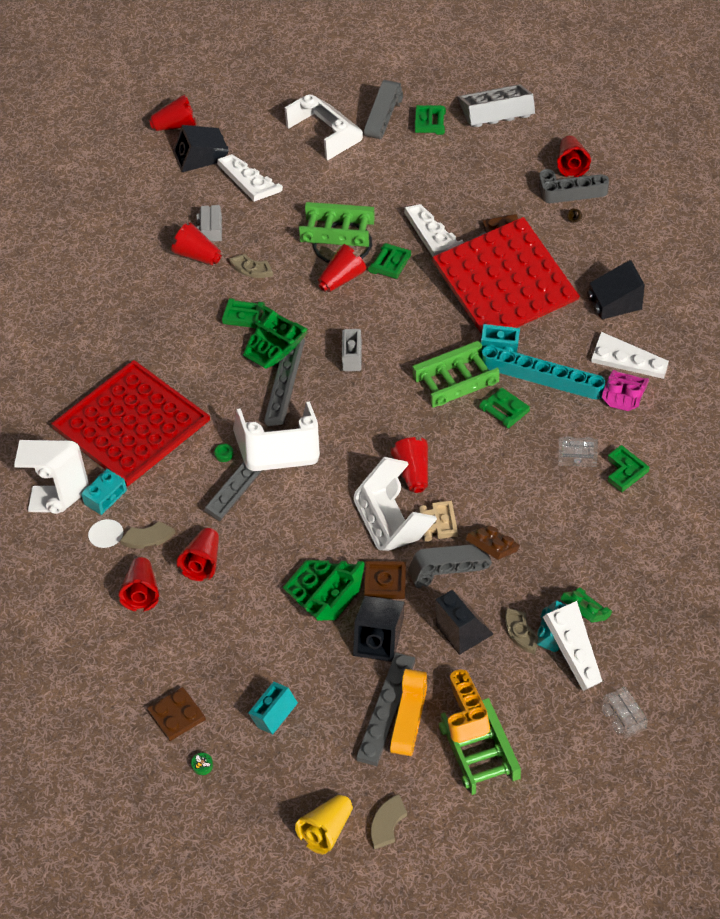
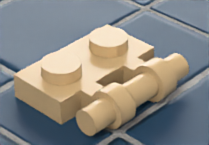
M452 501L432 503V510H427V507L424 505L419 507V513L436 516L437 518L435 524L423 535L425 541H431L433 533H437L438 539L458 537Z

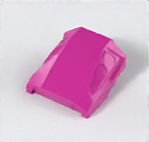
M613 370L603 390L602 398L610 407L625 411L639 407L641 398L648 386L649 378H641Z

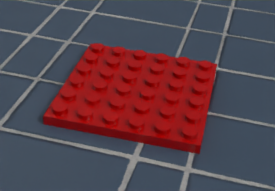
M524 217L432 258L433 263L481 334L483 324L518 328L575 302L580 297Z
M133 360L51 424L55 431L68 441L77 443L82 452L105 470L109 469L124 478L125 484L128 487L208 423L210 415Z

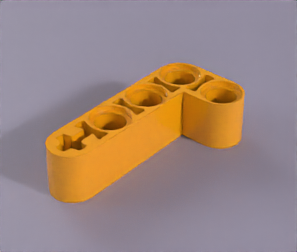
M405 669L402 681L403 693L392 736L390 753L412 756L427 692V672Z
M462 669L453 671L450 675L453 694L462 712L451 715L448 718V726L451 739L454 742L461 743L488 734L490 732V724L487 710L469 673Z

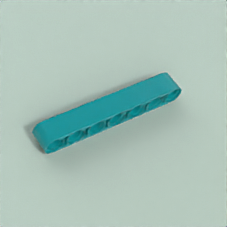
M487 346L482 350V360L489 370L498 368L501 374L597 400L602 398L605 388V380L602 376L494 346Z

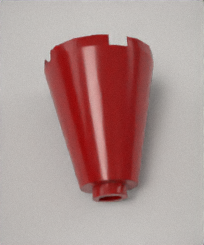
M185 94L151 115L152 119L149 120L152 129H156V131L178 129L182 125H197L195 117H192L193 111Z
M566 136L561 140L557 159L558 169L566 177L574 176L575 178L584 175L590 168V154L574 136Z
M188 222L189 225L185 223L176 234L174 239L177 241L175 245L172 244L171 251L177 255L209 265L217 264L222 257L220 254L221 250L194 224Z
M343 244L338 248L318 278V286L324 292H331L366 271L367 267L360 256L356 257L353 254L355 251L348 245Z
M409 437L397 441L395 447L392 448L391 446L390 448L391 456L393 459L408 462L409 465L403 470L401 475L410 491L421 493L428 486L427 440L424 438L416 440V437Z
M202 529L178 556L177 566L178 568L180 566L183 570L182 574L194 581H203L206 578L211 579L215 574L219 534L214 529Z
M138 557L132 561L119 590L120 603L131 611H137L140 608H144L143 611H148L154 608L159 601V590L151 562L144 557Z

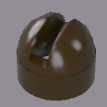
M570 209L567 218L570 222H579L582 219V212L579 209Z

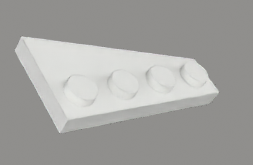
M231 154L218 159V166L253 201L282 191V185L279 183L274 184L268 176L263 177L255 168L247 167L248 164Z
M421 204L405 207V215L432 257L447 251L446 248L458 242L456 236L453 233H448L444 229L445 226L441 222H436L434 216Z
M603 332L600 334L592 356V363L663 379L669 363L668 360Z
M577 601L543 616L582 690L585 691L601 683L600 672Z

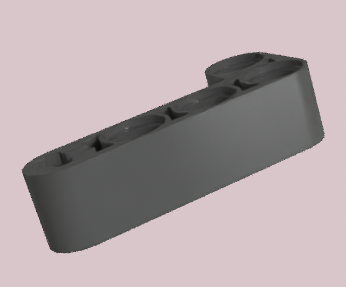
M389 80L382 81L365 126V136L377 139L383 138L395 105L400 106L399 103L403 99L400 83Z
M544 169L540 172L539 188L542 199L546 203L598 198L608 194L609 178L606 175L599 174L557 180L554 171Z
M475 545L427 548L415 553L408 570L415 587L422 588L423 585L426 587L431 584L434 575L481 571L489 568L492 561L486 552Z

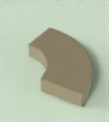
M246 254L229 258L230 265L237 272L245 276L254 278L273 276V271L268 261H255L248 258Z
M160 521L144 529L131 527L120 542L123 546L135 549H144V547L152 545L157 546L169 540L175 534V529Z
M507 608L505 625L510 638L521 649L535 654L539 636L528 626L526 621L527 613Z
M396 795L386 801L375 814L371 827L374 850L394 843L395 827L400 820L407 817V811L400 795Z

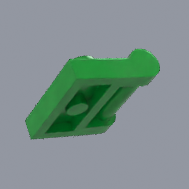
M416 105L415 133L443 135L445 133L444 115L446 114V108L441 105ZM433 114H437V124H432Z
M384 243L374 263H371L368 267V271L372 274L379 273L397 279L411 257V250ZM390 253L384 265L382 266L381 263L383 262L384 258L387 254Z
M229 298L222 322L227 325L257 328L256 322L261 319L263 305L265 306V302L253 303L236 301L234 298Z
M500 388L490 398L483 400L479 409L484 412L487 411L503 422V425L509 429L530 411V406L504 388ZM493 405L496 406L497 408H499L501 411H503L504 413H506V414L509 415V416L507 417L506 415H504L503 413H501L500 411H498L496 408L493 407Z
M581 587L576 591L564 592L560 599L567 605L577 601L581 615L591 623L605 621L612 614L611 609L600 605L588 596Z

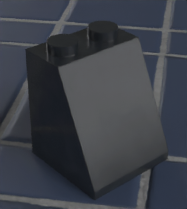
M182 125L173 149L181 172L216 164L218 159L227 156L229 151L219 128Z
M629 260L590 282L587 296L589 301H592L594 304L595 313L599 314L603 320L642 310L645 284L632 260Z
M450 590L435 599L436 627L459 655L493 635V632L472 607L454 590Z
M364 596L355 619L353 656L393 661L404 619V601Z

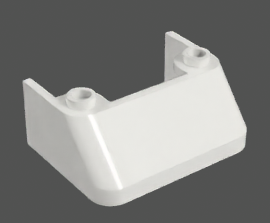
M306 95L285 107L286 126L288 129L313 114L332 128L335 133L324 139L326 160L355 145L363 138V132L358 126L330 104L316 96Z
M310 401L306 402L303 417L299 420V429L264 432L262 426L256 422L245 423L241 409H237L233 431L245 466L249 470L261 471L317 463L320 455L318 422Z
M19 440L14 466L35 468L39 476L42 478H53L55 486H33L28 512H51L58 514L65 511L82 497L81 493L89 486L80 447L77 443L73 441Z
M384 457L354 494V503L377 549L389 551L418 541L437 520L436 516L412 512L406 520L404 519L395 498L401 491L398 476L409 464L407 461Z

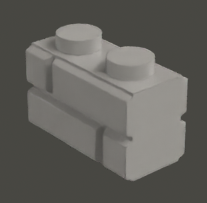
M211 205V207L201 206L200 213L197 214V224H200V226H197V228L210 241H222L221 207L219 205Z
M344 329L342 331L343 371H360L362 368L360 329Z

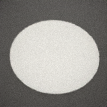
M101 520L90 528L88 537L90 542L97 547H111L121 540L123 528L115 520Z

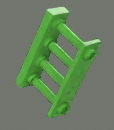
M306 202V220L309 221L307 226L299 227L300 242L369 247V231H366L367 224L374 225V207ZM326 221L324 228L314 227L315 222ZM343 222L342 228H331L332 223ZM350 222L360 224L359 230H349Z
M476 341L414 365L413 378L416 383L422 380L426 382L432 391L431 406L434 408L479 389L495 385L499 382V369L495 368L489 371L481 359L482 344L480 341ZM474 361L482 374L473 377L464 364ZM455 367L458 368L466 380L456 384L448 370ZM441 374L449 387L439 390L431 377Z
M489 698L482 700L487 710L490 724V732L488 734L458 743L451 739L446 713L441 714V722L439 723L442 735L446 734L464 775L462 776L463 785L466 789H470L472 795L476 794V783L502 774L510 775L512 781L521 779L520 765ZM487 738L490 740L494 739L495 745L493 748L464 757L460 748ZM494 756L502 757L503 763L501 766L472 775L468 766Z

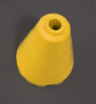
M336 795L302 816L296 822L295 831L300 840L304 838L308 843L306 847L322 855L332 850L353 810L351 800L346 796Z

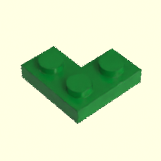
M621 445L608 455V461L618 468L608 477V482L620 492H624L647 474L650 467Z

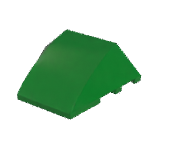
M263 305L262 317L256 322L257 329L255 334L250 336L243 356L267 369L287 356L308 333V329L284 318L274 310Z
M306 560L285 584L283 590L317 621L336 620L359 592L365 565L364 561H358L357 564H347L346 561L334 564L329 563V561Z

